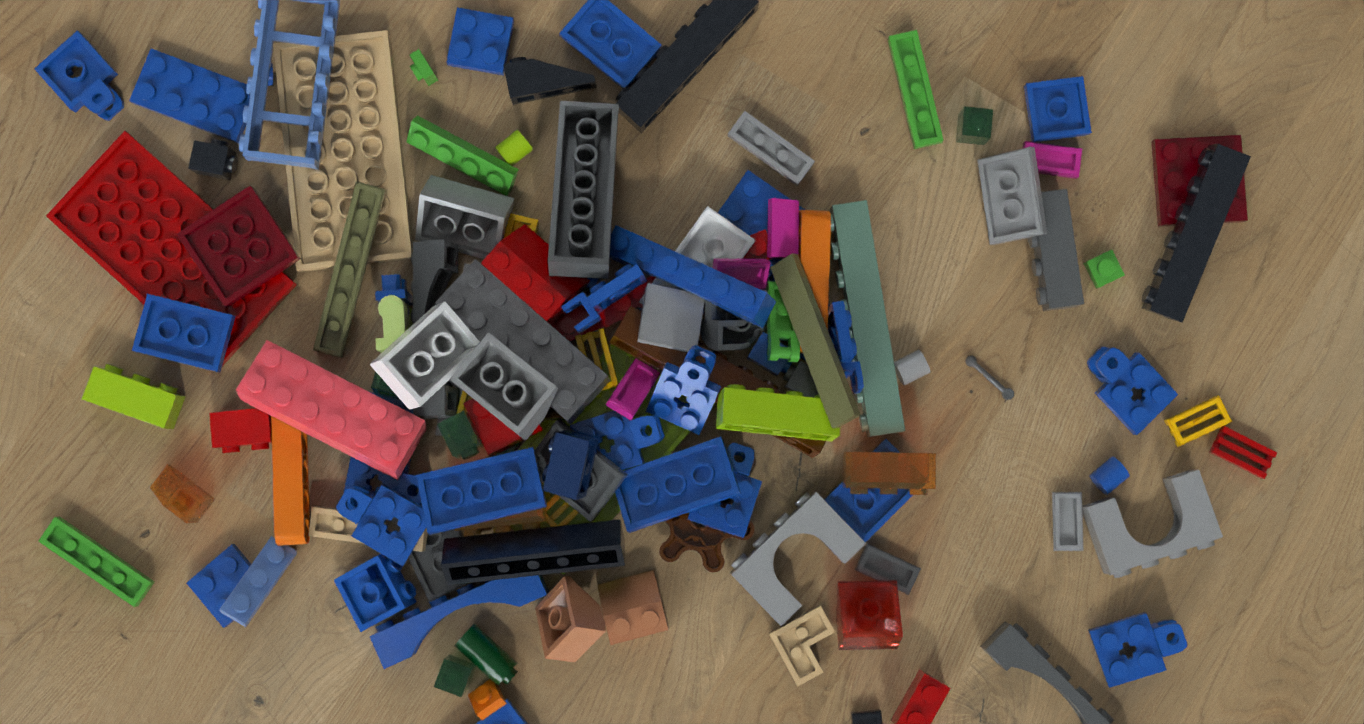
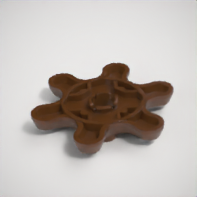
M728 498L720 501V507L726 508L727 504H731L732 499ZM688 512L665 521L669 525L671 533L669 538L660 546L659 553L664 561L675 562L683 552L694 550L701 555L703 566L707 571L712 573L718 572L725 563L721 552L723 541L731 537L740 540L750 539L754 534L755 527L749 521L745 536L741 538L708 526L698 528L692 521L687 520L690 513Z

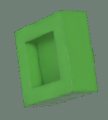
M419 49L409 55L414 64L410 65V68L418 81L424 78L428 86L438 81Z
M1113 250L1083 263L1096 289L1125 276Z

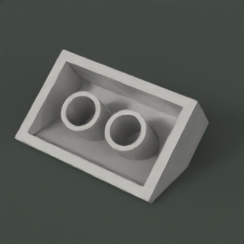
M430 175L419 196L415 240L446 239L458 244V252L485 259L504 238L508 220L513 211L514 198Z
M489 332L450 378L453 383L524 440L529 438L545 418L558 389L557 386Z

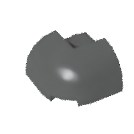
M705 300V318H702L700 334L707 347L717 351L747 349L751 347L750 344L756 340L760 331L765 330V325L761 328Z

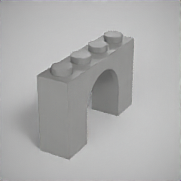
M1199 469L1187 470L1163 478L1173 508L1174 520L1167 536L1155 544L1143 545L1128 533L1116 498L1107 497L1082 506L1083 517L1104 574L1114 575V578L1123 577L1132 573L1131 568L1140 565L1142 569L1153 567L1159 564L1158 559L1166 556H1169L1170 559L1179 558L1187 555V549L1197 547L1198 550L1206 549L1215 545L1214 540L1223 537Z
M805 492L794 503L798 507L790 515L785 512L773 524L776 529L769 536L763 533L752 544L755 549L748 556L743 553L731 564L734 568L731 575L780 626L802 606L779 582L774 572V554L782 541L795 534H811L819 538L844 564L866 544L817 492H813L811 495Z

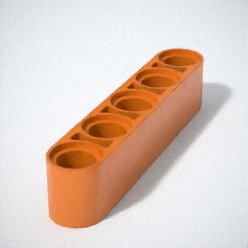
M799 210L798 256L828 330L830 211Z
M271 416L275 542L278 546L308 544L310 541V536H308L310 527L308 434Z

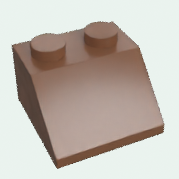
M654 570L597 585L610 645L669 630Z
M564 576L535 607L545 659L576 662L606 632L601 606L570 576Z

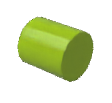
M515 130L495 147L505 162L512 166L533 150L532 146L518 130Z

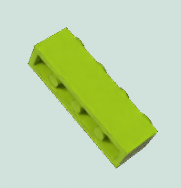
M730 384L727 388L724 387L718 394L716 429L831 442L840 436V427H831L819 394L813 398L804 397L803 393L799 391H787L785 394L774 393V389L757 388L756 391L745 390V386L739 384Z

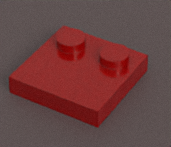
M473 398L463 403L488 456L491 457L524 440ZM541 424L537 426L530 436L543 430Z

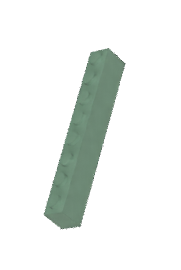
M867 200L832 205L830 209L831 231H833L835 242L831 243V253L833 260L838 259L840 270L835 271L836 283L838 288H843L844 299L840 301H844L845 310H849L851 314L850 338L855 339L857 354L851 362L860 361L864 388L860 393L855 394L856 402L862 403L863 414L859 416L860 428L862 432H866L867 437L904 432L905 425Z

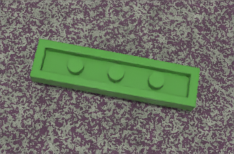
M914 30L889 36L888 44L914 149L941 144L944 139L918 32Z
M418 115L411 121L406 143L505 196L511 192L519 169Z
M60 516L54 517L38 541L133 607L139 606L155 582Z

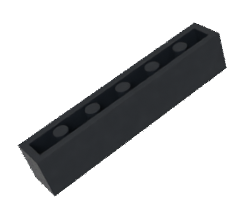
M713 0L709 5L703 4L694 14L696 19L689 26L685 24L677 31L674 36L676 40L669 47L665 45L658 51L655 56L656 61L650 67L645 66L639 71L635 77L637 81L630 89L625 87L620 91L615 99L617 100L616 104H619V114L642 134L756 13L759 1Z
M1211 144L1202 150L1198 158L1200 166L1197 174L1192 176L1187 185L1186 191L1189 193L1186 201L1179 206L1176 212L1175 219L1177 223L1174 230L1170 231L1165 239L1164 247L1166 249L1163 257L1157 260L1153 268L1155 276L1152 284L1146 287L1142 295V302H1144L1142 309L1183 323L1251 156L1220 144Z
M621 519L445 538L441 566L447 585L625 566V539Z

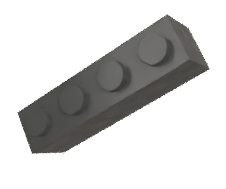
M1067 189L1041 192L1047 234L1028 238L1029 246L1034 248L1035 259H1032V271L1034 276H1038L1039 288H1036L1037 303L1042 305L1043 311L1079 307L1084 304L1068 191Z

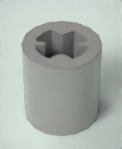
M920 350L894 362L896 375L904 386L931 372Z

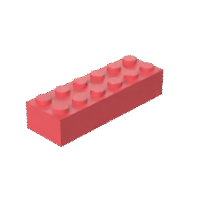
M266 340L236 388L239 398L245 403L396 480L399 479L426 432L425 420Z

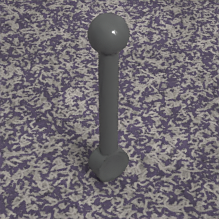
M970 355L966 358L967 366L974 367L1002 392V397L1005 400H1010L1014 397V391L1000 384L977 363V359L974 356Z

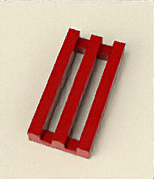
M1226 426L1220 428L1209 453L1261 479L1266 478V471L1271 467V461L1277 455V452ZM1226 435L1266 455L1263 459L1224 439V436ZM1220 445L1260 464V468L1257 469L1220 450Z

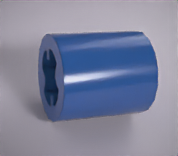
M1112 456L1093 471L1089 477L1103 494L1108 495L1128 479L1130 474L1123 464Z

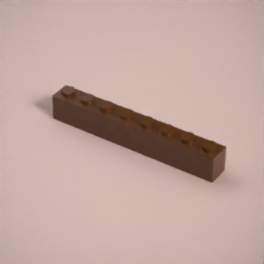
M630 306L609 343L660 372L663 371L667 362L681 367L687 352L637 342L642 308ZM698 340V346L704 348L702 347V343ZM712 351L716 355V363L708 380L720 385V391L724 387L727 388L730 384H739L745 386V390L756 391L757 388L774 389V393L784 394L778 390L779 387L768 380L762 381L756 378L750 369L740 365L737 367L728 362V358L722 353ZM696 356L698 362H706L704 357ZM718 395L714 402L716 404H718ZM772 435L811 458L820 454L826 441Z

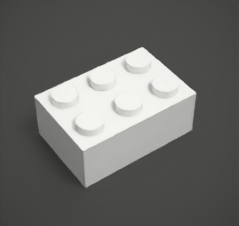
M444 301L428 310L373 360L370 366L407 408L413 409L421 407L450 380L480 341Z

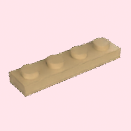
M312 507L308 536L362 543L351 536L358 524L343 517L335 508ZM395 517L391 521L386 519L387 530L391 533L394 530L399 532L401 528L397 525L399 520ZM427 528L413 551H425Z

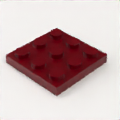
M1241 135L1154 139L1151 142L1158 227L1176 225V212L1179 206L1186 201L1189 193L1186 191L1187 185L1192 176L1197 174L1200 166L1198 158L1202 150L1207 148L1208 145L1220 144L1243 153ZM1244 175L1224 223L1248 221Z
M251 185L177 233V236L221 303L227 308L301 259Z

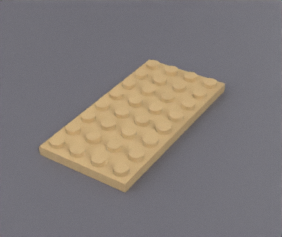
M388 30L336 36L319 170L286 165L294 249L301 258L296 262V271L298 272L334 268L356 181L386 189L367 264L411 259L413 244L391 41ZM284 42L273 43L280 113L311 116L319 47ZM281 123L284 154L305 157L309 126Z

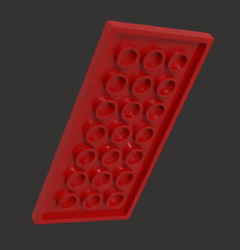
M125 130L46 215L49 220L143 305L145 304L147 294L236 316L222 367L297 285L296 282L282 271L228 308L224 307L177 236V233L212 211L213 208Z

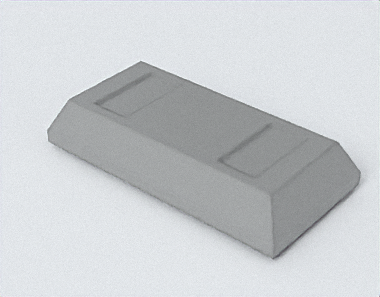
M1052 492L1053 551H1083L1082 492Z

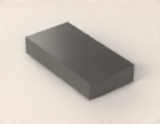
M866 543L854 570L909 595L921 568Z

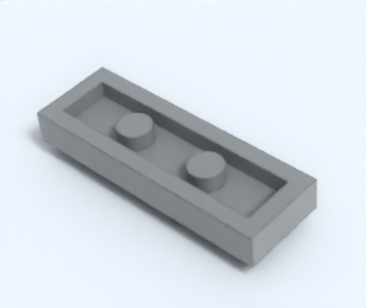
M746 111L743 112L728 133L729 138L796 186L799 185L815 163L812 158Z

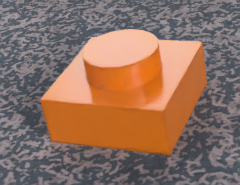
M491 679L468 694L473 709L481 720H484L507 704L499 686Z

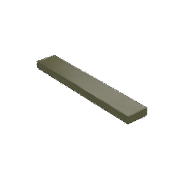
M356 181L313 351L342 358L344 355L386 193L384 188Z
M790 254L770 268L831 427L839 428L861 416L800 258L798 254Z

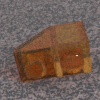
M167 464L150 487L161 504L186 524L198 523L215 500L214 497L170 464Z

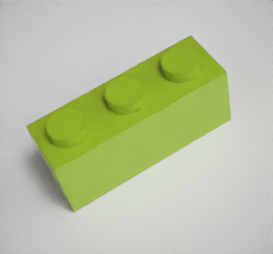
M106 364L105 368L93 367L81 400L164 429H174L186 397L177 394L178 388L165 383H160L159 387L149 384L150 378L133 373L131 378L122 374L124 369L110 364Z

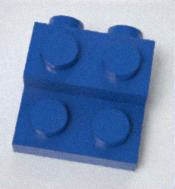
M382 554L334 579L360 632L417 602L414 598L416 595L414 585L410 581H406L400 571L403 566Z

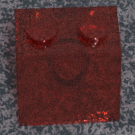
M897 580L838 581L836 627L839 650L898 649L903 638Z

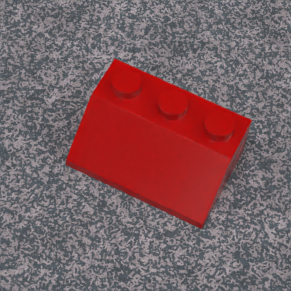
M524 224L502 239L481 264L545 321L553 325L564 312L561 307L580 294L589 284L590 280L583 277L549 276V244Z

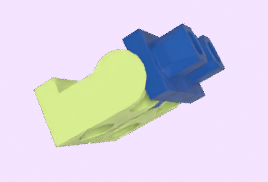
M399 274L382 275V291H375L376 301L379 302L378 311L383 318L384 338H375L376 350L380 353L386 350L413 325L411 320L412 308L410 307L413 305V295L407 291V282L405 279H401Z

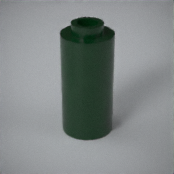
M475 624L454 645L497 685L501 682L507 685L518 673L514 668L518 663Z

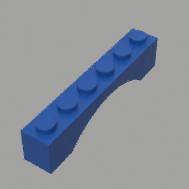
M615 225L611 233L610 257L614 261L625 266L630 264L631 267L637 264L645 274L680 287L761 328L764 327L776 303L767 292Z
M536 575L485 581V584L476 588L471 583L456 590L458 596L450 600L444 595L429 602L431 608L421 612L418 607L403 614L404 621L394 625L393 621L390 620L375 627L377 633L371 635L370 639L383 668L386 669L415 655L430 630L445 616L455 610L472 604L487 602L506 603L521 607L547 595L549 590L543 576Z

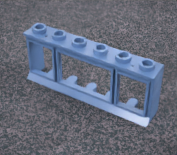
M258 0L261 16L260 20L256 19L254 25V36L258 37L257 47L251 50L250 63L251 66H254L253 77H248L247 94H250L249 106L245 105L243 110V123H246L245 134L240 136L239 151L243 152L242 156L247 161L319 170L340 0H292L325 5L321 37L275 31L279 0ZM274 41L319 47L311 116L265 111ZM263 121L309 126L305 157L259 152Z

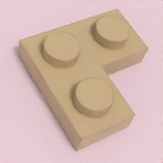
M821 605L769 633L797 687L824 673L809 647L835 632Z

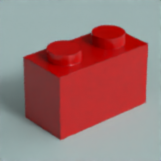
M257 408L209 413L212 448H222V453L240 452V446L250 445L251 451L270 449L269 444L272 443L271 415Z
M919 669L891 718L892 723L931 724L951 688Z

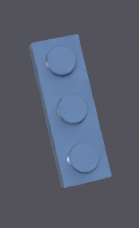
M271 536L223 603L220 612L246 627L297 555V550L288 545L278 546L275 538Z

